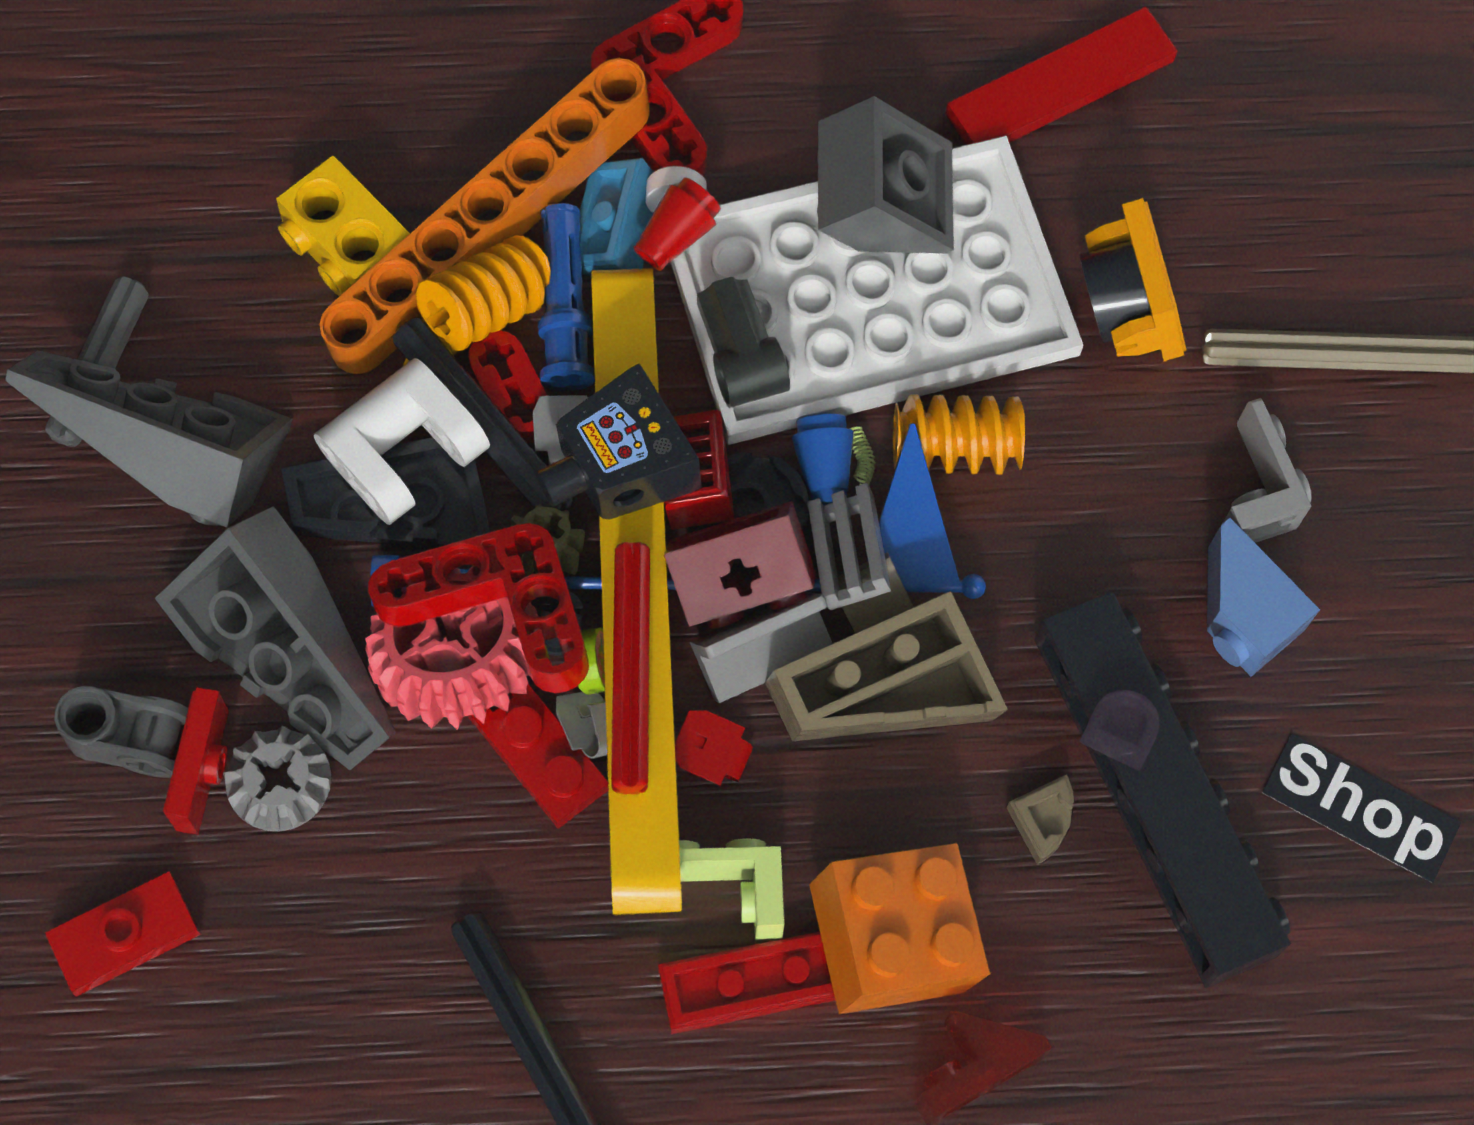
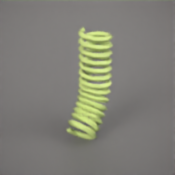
M859 426L850 428L851 430L860 429L854 431L852 450H855L854 454H856L855 457L858 460V466L853 477L861 483H868L870 485L875 470V456L872 455L873 451L869 446L870 443H868L866 435H864V431H862L863 428Z

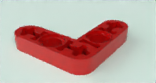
M681 0L603 41L595 48L591 55V72L607 60L616 58L631 60L644 72L648 101L664 109L665 115L657 123L645 124L631 138V141L654 171L669 166H682L693 169L704 176L707 163V145L704 138L662 80L727 46L738 38L743 22V3L741 0ZM713 9L717 15L727 13V21L721 23L716 17L707 19V11ZM699 28V37H695L693 30ZM671 32L678 35L684 44L675 52L663 53L655 49L651 41L660 33ZM637 47L641 50V55L636 57ZM619 93L610 97V100L617 102L625 101L632 97V95ZM671 133L672 145L681 156L691 153L690 164L684 166L679 160L670 162V146L665 138Z
M532 523L518 524L392 560L381 565L373 572L368 582V593L379 619L386 624L397 627L412 625L508 597L530 677L536 686L543 691L552 693L567 692L577 687L586 678L589 671L588 655L553 538L549 531L540 525ZM525 551L533 552L538 574L526 577L520 557L521 553ZM462 565H474L481 569L479 575L467 584L457 585L447 581L449 574L455 568ZM433 577L437 589L429 591L426 579ZM406 587L407 596L401 599H394V590ZM548 596L559 601L557 608L552 613L543 617L529 616L524 612L526 606L538 597ZM558 637L565 662L552 666L545 640Z

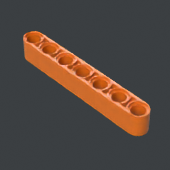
M622 58L607 60L599 65L331 303L322 314L319 325L322 338L336 365L345 372L353 374L367 373L376 368L397 349L393 342V336L405 322L415 317L421 318L425 322L416 302L415 293L419 282L429 280L432 275L448 270L450 266L466 261L468 257L484 252L486 248L499 244L508 237L514 235L523 236L541 220L542 209L546 210L547 206L561 202L640 131L648 121L650 113L646 81L641 68L631 60ZM619 93L632 95V97L625 101L617 102L610 100V97ZM573 132L589 133L582 140L570 141L565 139ZM538 170L545 172L537 180L527 181L521 179L529 171ZM487 210L501 211L499 216L493 220L481 221L476 219L479 214ZM451 249L457 251L453 257L446 261L438 262L431 260L441 250ZM407 289L412 291L406 299L400 302L386 301L388 296L396 290ZM360 329L366 331L364 336L355 343H340L344 335L352 330Z

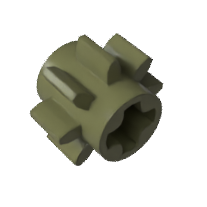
M538 504L524 518L515 515L511 518V526L532 523L548 530L553 538L563 573L567 572L573 575L577 573L579 553L583 551L585 532L581 529H571L569 521L570 512L568 510L561 512L558 509L542 507L541 504ZM525 551L521 553L520 557L526 577L538 574L533 552Z

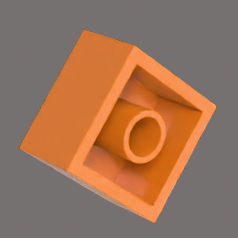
M957 843L831 862L809 884L839 1014L963 994L990 975Z

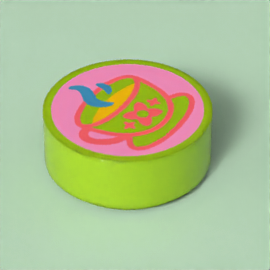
M599 627L580 630L589 659V671L578 687L586 695L605 692L603 629Z

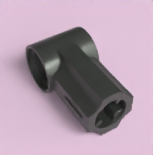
M728 277L712 282L707 289L697 293V306L714 350L713 365L716 379L727 407L732 408L789 391L790 378L783 351L775 337H768L748 280Z

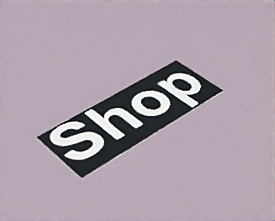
M1294 734L1290 735L1262 792L1431 883L1434 882L1461 825L1460 821Z

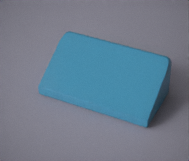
M642 158L604 162L588 176L580 208L579 233L582 275L591 277V270L643 268L644 260L636 253L633 247L640 240L642 232L653 215V212L646 205V182L648 177L655 171Z

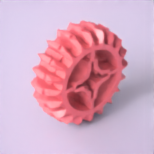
M472 566L466 573H461L460 569L455 568L449 574L447 581L457 585L467 584L479 575L481 569L477 566ZM433 577L426 579L429 591L437 589ZM406 587L401 589L402 596L394 597V599H401L407 596ZM508 597L407 626L397 627L389 625L379 619L378 615L370 616L372 635L365 638V650L370 663L368 670L373 683L378 684L382 698L389 703L390 707L398 706L400 713L408 721L421 715L423 722L427 723L432 729L443 717H447L449 723L458 730L464 716L474 715L475 718L484 724L486 709L496 706L508 712L509 693L527 694L528 680L526 676H530ZM530 602L524 612L529 616L538 617L535 606H532Z

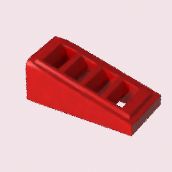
M720 410L675 416L674 419L684 434L710 430L709 435L690 437L687 440L693 449L711 446V451L697 453V456L699 457L700 466L712 464L711 469L700 470L701 483L713 481L714 486L702 487L692 493L665 501V510L671 529L675 530L734 520L725 433Z

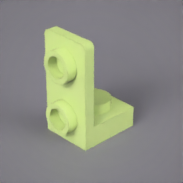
M746 838L730 841L726 844V848H700L696 842L679 840L681 881L753 880V882H741L742 923L754 922L755 944L782 939L784 909L781 846L766 847V843L762 840Z

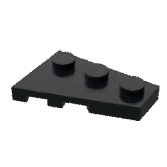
M433 437L395 445L381 455L406 485L415 501V506L391 525L386 524L376 515L328 459L281 468L292 527L297 536L438 548L491 532L475 459L465 467L459 465Z

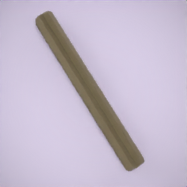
M1210 328L1206 330L1201 345L1203 362L1208 365L1474 373V337Z

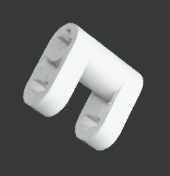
M417 358L412 359L314 434L316 443L329 462L376 515L388 525H391L414 507L415 501L406 485L381 455L422 425L439 445L463 467L490 448L485 432L474 417L434 373Z

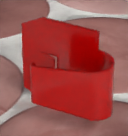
M707 710L689 711L675 741V761L681 769L721 786L724 777L734 782L740 781L753 747L749 742L741 738L745 727Z

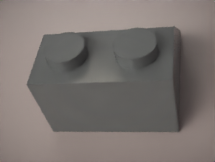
M875 96L818 121L817 216L819 231L860 252L945 254L954 250L952 142Z

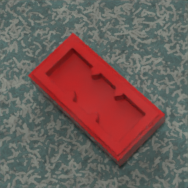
M196 687V691L192 693L163 809L164 814L178 832L199 835L211 784L219 785L224 776L227 763V747L221 745L229 710L220 692L216 690Z
M170 871L45 932L68 986L76 997L201 935Z

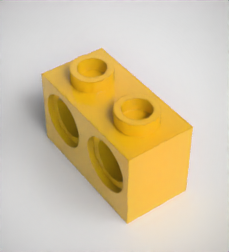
M334 155L276 198L283 222L278 226L282 237L298 255L302 256L305 252H308L320 264L317 268L320 276L338 296L342 295L410 234ZM321 211L335 212L333 216L324 220L311 218ZM360 251L375 253L373 257L364 261L350 259L355 253Z

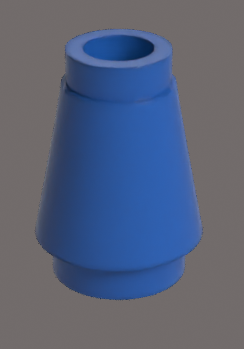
M817 414L797 420V434L792 436V442L810 501L820 498L823 506L833 503L831 494L844 491L847 497L854 431L847 428L846 416L841 414Z

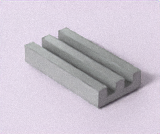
M868 483L855 486L857 495L850 498L846 497L844 491L831 494L833 503L823 506L820 498L808 502L821 592L829 610L891 592L875 498ZM860 513L871 574V581L865 583L861 582L850 517ZM836 521L847 586L843 590H840L830 532L829 523Z

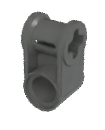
M80 686L69 690L60 698L55 708L54 720L66 745L77 757L87 761L124 767L148 776L170 778L172 777L175 762L172 760L181 726L185 725L189 708L160 697L134 696L94 686ZM89 713L106 715L103 726L97 732L90 735L74 733V727L82 716Z

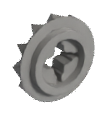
M283 725L277 730L267 732L255 731L251 739L246 741L241 747L233 749L232 759L227 771L224 772L227 799L237 815L246 823L266 831H285L296 828L312 819L324 805L331 786L329 762L323 750L309 734L291 731ZM290 760L291 765L287 773L299 791L296 792L290 787L285 789L277 785L271 792L264 794L263 790L267 782L260 772L258 764L263 767L268 765L273 769H278L284 762L288 763Z

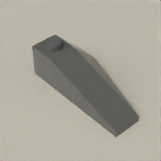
M39 350L8 368L5 379L11 386L165 503L188 512L197 522L212 526L221 525L228 527L253 505L290 431L292 418L238 397L214 392L211 403L176 395L177 383L156 378L155 384L125 383L120 381V374L114 368Z
M274 506L229 527L155 597V600L195 651L209 662L219 658L243 677L240 686L256 698L265 694L288 712L289 722L302 734H309L320 748L347 769L351 770L396 733L313 557Z

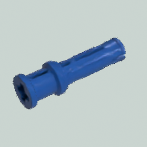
M552 204L547 206L546 210L542 209L541 211L544 234L543 251L548 258L551 274L550 282L545 288L546 313L541 316V320L538 322V335L545 340L546 366L540 370V381L543 387L550 390L563 392L577 391L590 387L595 383L594 368L588 365L587 338L593 334V320L584 311L582 300L583 283L579 233L580 209L571 204Z

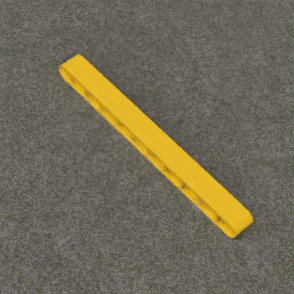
M653 268L591 270L595 393L628 369L640 363L659 394ZM664 502L610 520L602 519L599 516L613 915L682 912L667 566L664 557L666 550ZM622 542H642L650 548L648 789L646 792L638 795L618 794L611 788L614 555L616 546Z

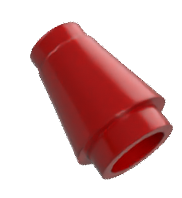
M684 177L677 186H668L642 232L640 240L633 248L645 262L653 268L662 271L668 263H671L716 226L714 218L721 211V206L702 186Z

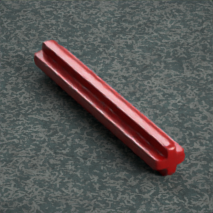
M622 542L616 546L614 555L611 788L615 793L622 795H638L646 792L648 789L650 548L642 542Z

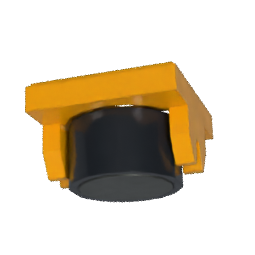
M1142 198L1122 204L1125 219L1104 224L1085 235L1089 251L1079 254L1103 343L1113 341L1117 356H1136L1161 349L1164 361L1185 356L1184 351L1187 350L1178 309L1148 202H1144Z

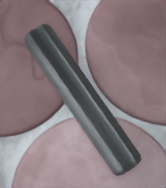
M120 276L114 281L77 360L115 369L148 299V292L144 284L125 276ZM50 416L45 426L49 438L70 447L80 444L82 440L80 437Z

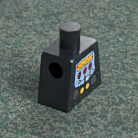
M640 363L628 369L559 419L556 428L564 458L535 472L544 495L553 507L585 491L602 519L609 520L702 488L699 457Z

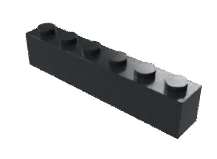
M1112 591L1043 619L1034 641L1082 738L1096 710L1103 703L1112 699L1123 698L1132 700L1141 705L1151 717L1153 737L1139 769L1086 743L1085 745L1205 988L1277 958L1291 945L1287 936L1290 934L1288 917L1276 898L1267 897L1257 877V874L1260 872L1257 856L1245 838L1241 837L1238 839L1227 818V815L1230 813L1227 797L1215 779L1208 780L1197 758L1200 756V747L1194 731L1186 721H1178L1168 701L1171 698V691L1165 674L1157 664H1149L1139 644L1142 642V633L1133 612L1127 607L1122 609Z

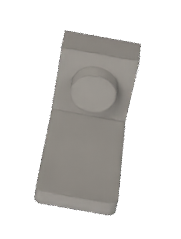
M1261 398L1249 401L1237 422V428L1265 489H1257L1235 499L1223 523L1231 518L1256 543L1297 529L1311 508L1312 495L1305 474L1298 468L1294 469L1285 450L1286 436L1278 417L1274 414L1269 415Z

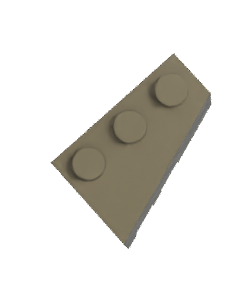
M951 591L774 670L765 682L792 741L993 721L1008 710Z

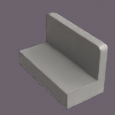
M805 591L807 597L792 606L771 610L769 607L733 624L691 641L690 644L714 701L721 703L765 683L774 670L832 645L819 612L827 608L823 595Z

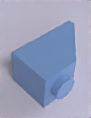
M1229 518L1220 526L1208 547L1207 632L1213 637V644L1221 657L1235 667L1241 666L1252 677L1303 633L1320 609Z

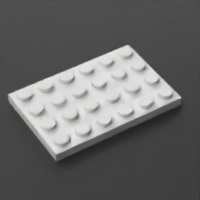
M1007 136L952 149L954 250L945 254L860 252L818 230V182L720 205L721 211L714 218L716 226L671 262V266L716 409H719L721 412L727 445L797 428V420L806 416L817 414H841L845 416L904 401L911 394L923 396L1080 356L1084 345ZM728 277L748 280L768 337H775L780 344L790 378L789 391L732 408L727 407L720 392L713 365L714 350L697 306V293L707 289L712 282Z

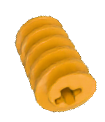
M520 235L508 237L501 243L486 248L484 252L472 255L466 261L454 264L448 270L432 275L429 280L419 282L415 293L417 307L422 318L446 348L455 352L464 350L469 347L471 342L481 341L487 338L490 332L500 331L505 328L507 323L517 322L523 318L525 313H533L541 308L544 303L545 288L550 282L551 270L548 258L541 248L528 237Z
M917 394L908 396L902 412L899 411L897 403L895 404L893 420L894 468L896 467L908 426L914 423L928 470L934 456H940L946 474L953 473L959 456H965L971 474H978L984 457H990L996 475L1003 474L1009 457H1015L1019 470L1022 469L1025 446V413L1019 397H1008L1001 414L994 396H984L976 413L969 396L964 395L958 396L951 413L943 395L933 396L927 412L924 411L921 399Z

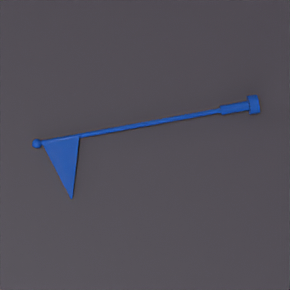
M911 423L908 426L879 518L884 553L888 552L907 592L948 593L951 591L952 593H963L969 599H977L984 594L986 583L977 574H969L962 580H959L917 428L914 423ZM373 555L370 578L372 573L381 565L399 559L400 556ZM460 569V572L466 573L469 569ZM564 576L568 589H602L601 577ZM667 577L668 590H676L672 577ZM815 579L813 589L807 591H821L820 579ZM402 587L394 590L395 597L401 596Z

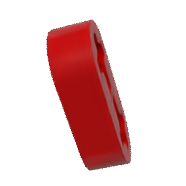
M501 330L493 333L490 332L487 338L473 342L470 346L468 358L472 378L528 443H534L533 420L523 423L519 416L512 417L511 396L518 394L523 406L527 410H534L539 397L548 395L516 336ZM497 352L501 359L507 358L509 378L502 380L496 367L493 364L488 365L487 355L489 353Z

